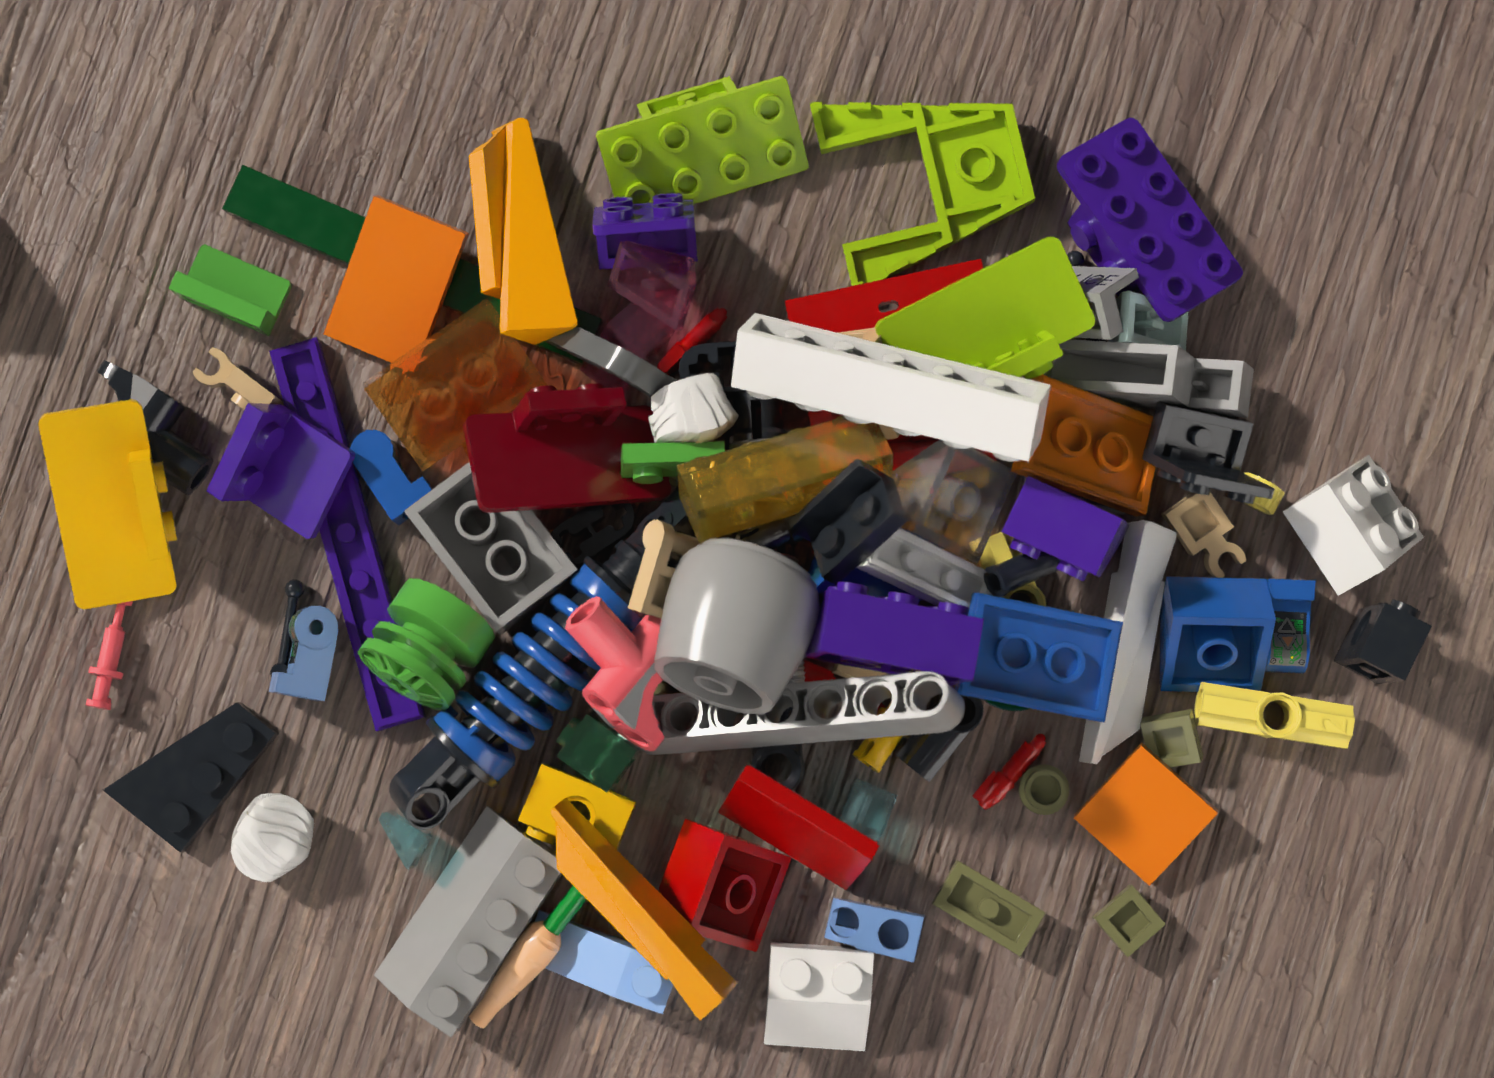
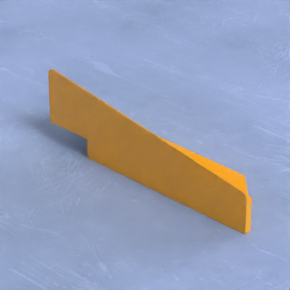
M517 118L494 129L491 132L493 136L486 143L475 148L469 155L481 293L500 299V334L536 345L574 329L578 324L530 124L525 118Z
M565 798L551 809L556 827L557 869L666 980L669 978L692 1012L701 1021L728 996L738 982L701 946L706 939Z

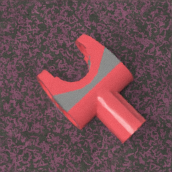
M593 597L580 605L570 615L565 626L567 632L601 668L582 690L583 697L594 711L625 739L642 749L655 751L664 741V735L658 727L659 722L654 715L652 706L654 692L663 681L654 670L661 618L645 615L631 632L600 597Z

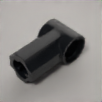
M940 693L935 705L931 708V710H933L940 704L943 696L942 693ZM966 696L970 699L973 706L970 718L946 732L910 735L895 755L930 782L968 733L980 724L984 710L981 699Z

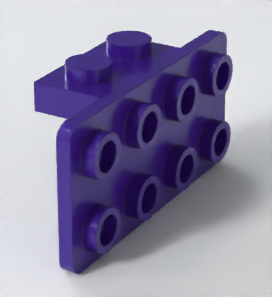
M1127 118L1062 155L1058 160V172L1081 203L1067 222L1071 228V235L1076 245L1081 250L1087 251L1097 267L1137 268L1139 278L1116 293L1117 296L1121 292L1132 291L1138 293L1141 290L1158 316L1165 322H1172L1232 286L1242 277L1243 270L1142 125L1135 118Z

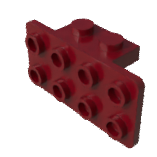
M590 383L572 390H557L555 386L550 385L539 386L526 392L512 413L470 415L463 424V430L478 507L485 513L664 500L671 492L669 477H663V481L654 484H639L633 482V478H621L622 444L655 443L648 419L649 415H653V411H651L649 406H627L623 387L604 388L603 384Z

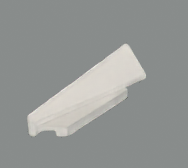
M1140 520L1128 523L1130 526L1124 536L1118 572L1111 574L1104 618L1123 622L1105 723L1086 719L1079 762L1097 764L1102 756L1140 730L1165 582L1162 579L1177 532L1151 521Z

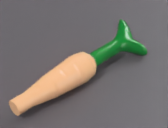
M574 886L569 889L545 921L533 922L521 933L498 969L482 1000L469 1015L470 1020L475 1025L484 1029L497 1012L517 996L555 957L561 947L560 933L587 901Z

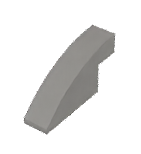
M1067 340L1059 344L1064 355L1053 360V368L1043 374L1122 405L1156 409L1157 402L1160 401L1232 417L1248 418L1254 369L1245 361L1194 358L1179 345Z

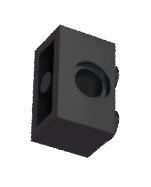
M1393 599L1390 604L1385 602L1359 608L1333 661L1376 684L1405 681L1432 626L1418 619L1421 614L1419 610L1399 600Z

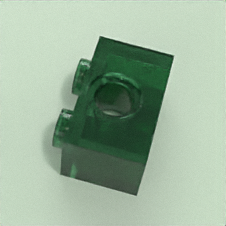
M586 714L583 720L573 717L556 740L563 747L557 757L606 793L614 790L641 752L636 746L619 736L617 732L595 716Z

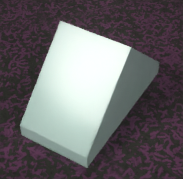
M1125 291L1121 292L1116 298L1123 332L1109 340V342L1179 345L1186 351L1188 312L1172 322H1165L1158 316L1144 295Z

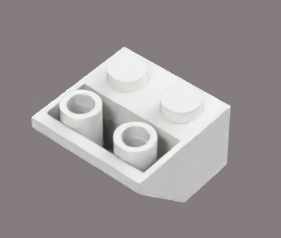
M1370 455L1348 467L1283 511L1338 596L1388 568L1424 538L1419 530L1416 517L1408 508L1402 505L1391 488L1388 475L1381 467L1374 463Z

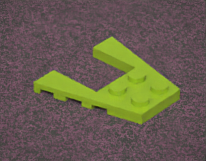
M822 102L809 103L821 154L917 132L937 222L842 244L852 286L890 278L1035 202V195L1013 104L949 103V106L921 105V103H902V105H871V102H848V105L822 104Z

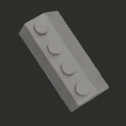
M486 806L374 976L408 1009L449 1037H452L460 1029L521 933L527 928L561 877L562 873L557 869L556 851L540 840L527 835L525 830L489 806Z

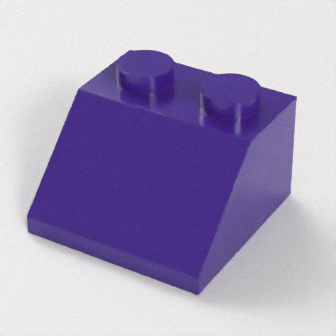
M1027 476L1002 532L1013 537L1010 548L1038 560L1041 551L1060 559L1056 569L1084 582L1088 572L1099 578L1101 577L1130 525L1122 518Z

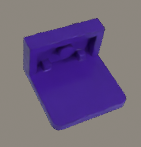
M666 193L653 196V203L633 204V198L615 197L603 200V207H594L592 227L593 235H596L599 269L698 262L693 199L683 200V195L680 193Z

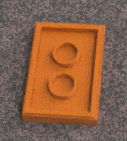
M379 195L373 196L323 335L409 371H418L469 233Z
M1043 374L1031 378L1033 381L1051 385L1041 441L1029 462L1024 460L1014 461L1011 472L1025 477L1030 476L1052 487L1136 517L1146 515L1156 466L1143 460L1142 456L1153 416Z

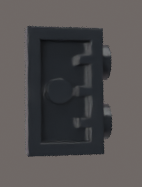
M856 459L789 521V525L793 533L811 542L822 578L837 586L838 582L847 577L908 521L894 479L861 459Z

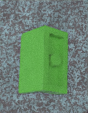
M202 245L188 275L176 271L168 289L185 301L266 336H270L292 288V284L285 278L208 245Z

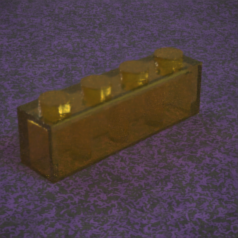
M842 415L831 421L807 428H797L783 435L758 442L745 443L738 448L710 456L697 457L689 462L677 465L679 497L697 540L701 543L709 539L797 514L856 459H861L892 478L893 452L879 424L873 422L867 424L853 423Z

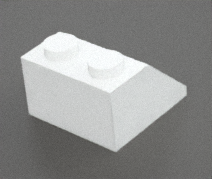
M771 942L764 1044L865 1051L871 1008L874 953L856 949L855 947Z

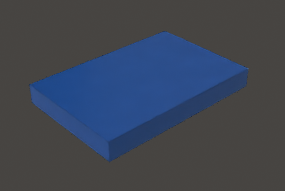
M972 593L968 616L983 618L984 622L974 681L956 684L954 689L960 695L1105 723L1123 622L981 593Z

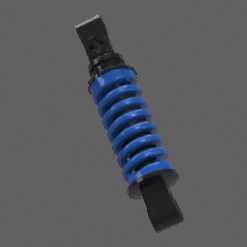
M683 480L654 512L642 520L636 531L626 541L621 539L614 546L617 549L616 553L612 554L608 561L606 560L602 564L588 556L582 561L584 564L569 578L570 588L575 595L569 599L563 594H554L550 598L549 603L556 614L552 618L543 613H535L531 617V625L537 632L533 638L522 632L515 633L512 636V644L518 651L513 658L505 652H497L493 656L494 665L504 676L500 682L484 671H479L474 675V683L486 696L481 702L467 691L462 690L455 695L456 704L467 715L461 722L455 719L458 713L451 706L445 711H439L434 717L431 716L426 721L427 726L434 735L433 739L402 770L396 773L389 786L391 799L413 827L425 830L439 825L479 781L495 789L500 784L502 777L515 765L516 757L508 743L522 750L531 749L534 746L535 737L527 723L539 730H549L553 726L554 718L546 704L561 711L569 710L573 700L567 689L571 686L578 691H582L591 681L586 669L588 667L596 671L601 669L565 629L567 619L580 605L593 597H600L631 632L644 616L648 615L628 609L646 549L642 537L648 523L653 520H660L672 525L676 532L703 541L716 539L719 534L723 533L730 526L734 517V505L726 495L708 481L692 483ZM707 501L704 508L699 511L700 507ZM671 552L667 566L676 569L683 555L678 556L676 553ZM424 794L420 799L415 801V799L418 796Z

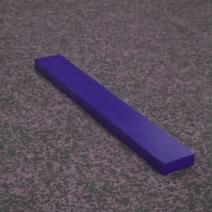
M316 337L269 351L284 406L350 448L320 340ZM352 463L319 531L375 731L379 732L426 718L423 705L390 688L362 662L358 654V650L367 638H374L372 630L379 621L396 623L392 620L387 610L393 601L358 473L355 465Z

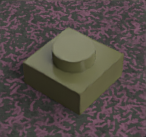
M1192 709L1142 718L1140 726L1145 746L1170 768L1201 763L1203 752Z
M1130 884L1092 916L1094 921L1126 957L1132 955L1166 925L1135 887Z

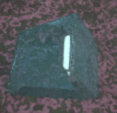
M394 811L382 813L378 820L407 870L414 869L433 837L431 832L426 829L413 827L405 817Z

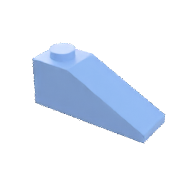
M539 910L535 922L545 921L550 913ZM572 921L568 923L560 933L561 947L545 969L617 999L663 1014L673 986L669 978L666 980L628 941Z

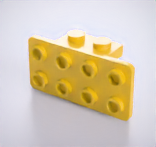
M130 399L43 414L39 419L38 426L74 601L77 607L91 609L173 593L176 589V578L169 542L177 540L173 512L162 511L159 493L168 492L163 462L153 463L141 403Z

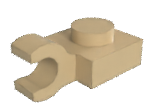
M212 347L209 351L220 362V369L215 375L208 376L197 368L193 371L195 378L207 387L219 388L229 386L236 391L230 400L243 410H245L248 403L284 405V402L237 368L230 357L217 348Z

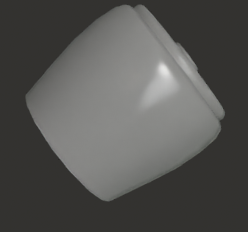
M718 538L709 539L695 546L682 556L674 571L666 595L654 659V670L664 681L677 690L710 705L744 714H763L771 711L801 663L812 640L821 608V596L816 590V583L809 573L793 560L751 542Z

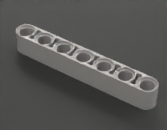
M928 671L789 683L771 711L763 714H744V718L736 726H732L733 721L740 712L710 705L685 693L654 695L652 702L653 711L659 722L658 727L664 735V741L655 751L636 747L646 754L663 755L942 733L952 730L959 724L963 718L965 706L960 694L942 676ZM942 693L943 696L940 704L933 710L926 711L930 698ZM892 698L888 710L883 714L876 715L880 703L885 699ZM842 702L839 713L833 718L828 719L830 709L835 704ZM793 706L790 717L780 723L783 712ZM695 715H698L695 724L690 729L686 730L687 724L690 721V719Z

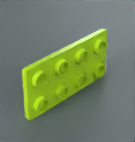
M728 76L636 104L640 115L639 119L602 129L596 133L614 198L631 197L633 198V204L653 203V196L666 193H680L683 195V200L693 199V204H697L806 171L809 168L789 85L784 76H778L738 89L731 77Z

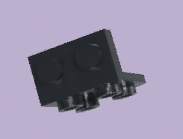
M1160 401L1157 402L1142 459L1159 468L1158 476L1180 482L1179 487L1189 492L1209 495L1211 488L1225 491L1224 496L1229 499L1248 504H1254L1256 496L1272 499L1275 490L1273 487L1240 471L1254 423L1242 418Z

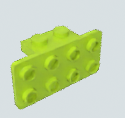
M1048 236L880 319L875 325V332L877 335H881L882 344L1017 377L1024 375L1025 379H1031L1052 369V361L1064 355L1059 344L1090 330L1095 324V316L1061 241L1053 236Z

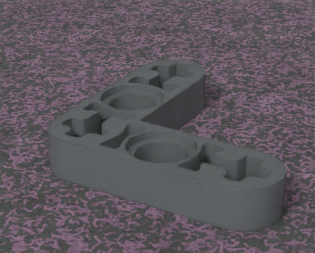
M577 326L570 331L546 340L547 343L616 376L649 397L662 387L677 381L635 354Z

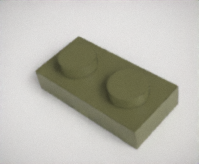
M958 860L955 861L932 901V904L1020 957L1046 913Z

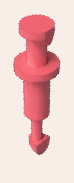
M133 601L117 604L112 625L105 628L97 667H89L88 671L89 674L96 675L97 679L93 697L86 700V706L111 710V698L108 696L112 679L122 680L123 673L117 671L125 637V631L121 627L125 607L132 606Z

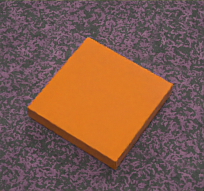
M1141 742L1074 814V819L1150 886L1218 814V809Z

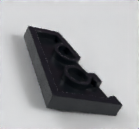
M236 702L104 788L103 791L176 850L185 852L279 733L245 705Z

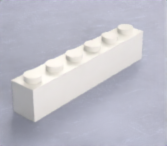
M754 313L737 332L731 387L746 390L749 395L758 399L778 398L794 402L798 408L806 411L825 410L844 415L845 419L853 423L867 424L873 422L893 427V430L901 435H925L940 439L944 444L952 448L966 449L972 447L992 452L996 458L1010 462L1019 460L1029 462L1039 445L1051 388L1049 384Z

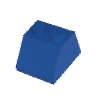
M1166 577L1160 611L1159 684L1161 691L1198 692L1201 682L1261 691L1276 622L1267 579Z

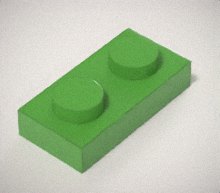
M724 441L622 444L621 478H633V482L639 484H654L663 481V477L683 476L684 481L692 483L710 481L714 479V475H722L725 464Z

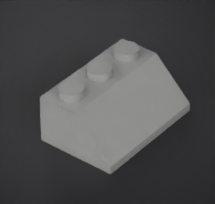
M470 462L404 510L483 616L500 635L504 634L542 605L578 571L532 510L485 513L480 510L477 504Z

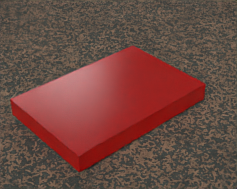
M751 765L745 766L718 811L721 815L844 890L851 886L872 861L880 846L876 841Z

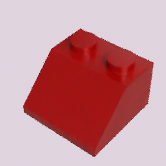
M685 818L658 892L703 937L757 952L792 857Z

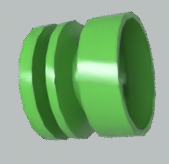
M409 578L387 608L390 617L396 624L379 621L372 630L374 638H367L358 650V654L362 662L375 675L399 694L431 709L445 711L456 698L453 690L461 689L467 681L464 672L458 665L474 668L495 639L494 631L480 614L452 593L430 582Z

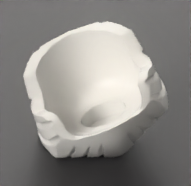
M713 373L687 377L662 387L651 396V411H653V415L648 416L655 443L713 442L728 431L738 419V414L723 391L719 377Z
M281 793L260 794L242 812L234 828L231 854L235 865L244 875L254 880L272 882L280 878L308 857L313 838L314 819L308 810L292 797Z

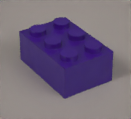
M838 582L837 587L828 586L827 590L819 593L821 596V608L812 640L804 656L805 658L886 674L935 672L942 676L950 685L974 681L984 619L968 616L969 607L947 602H939L938 607L918 606L919 597L899 592H888V597L868 596L869 587L850 582Z

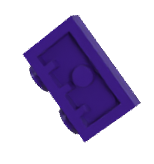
M248 403L206 492L220 501H251L304 538L314 539L355 459V452L282 404Z

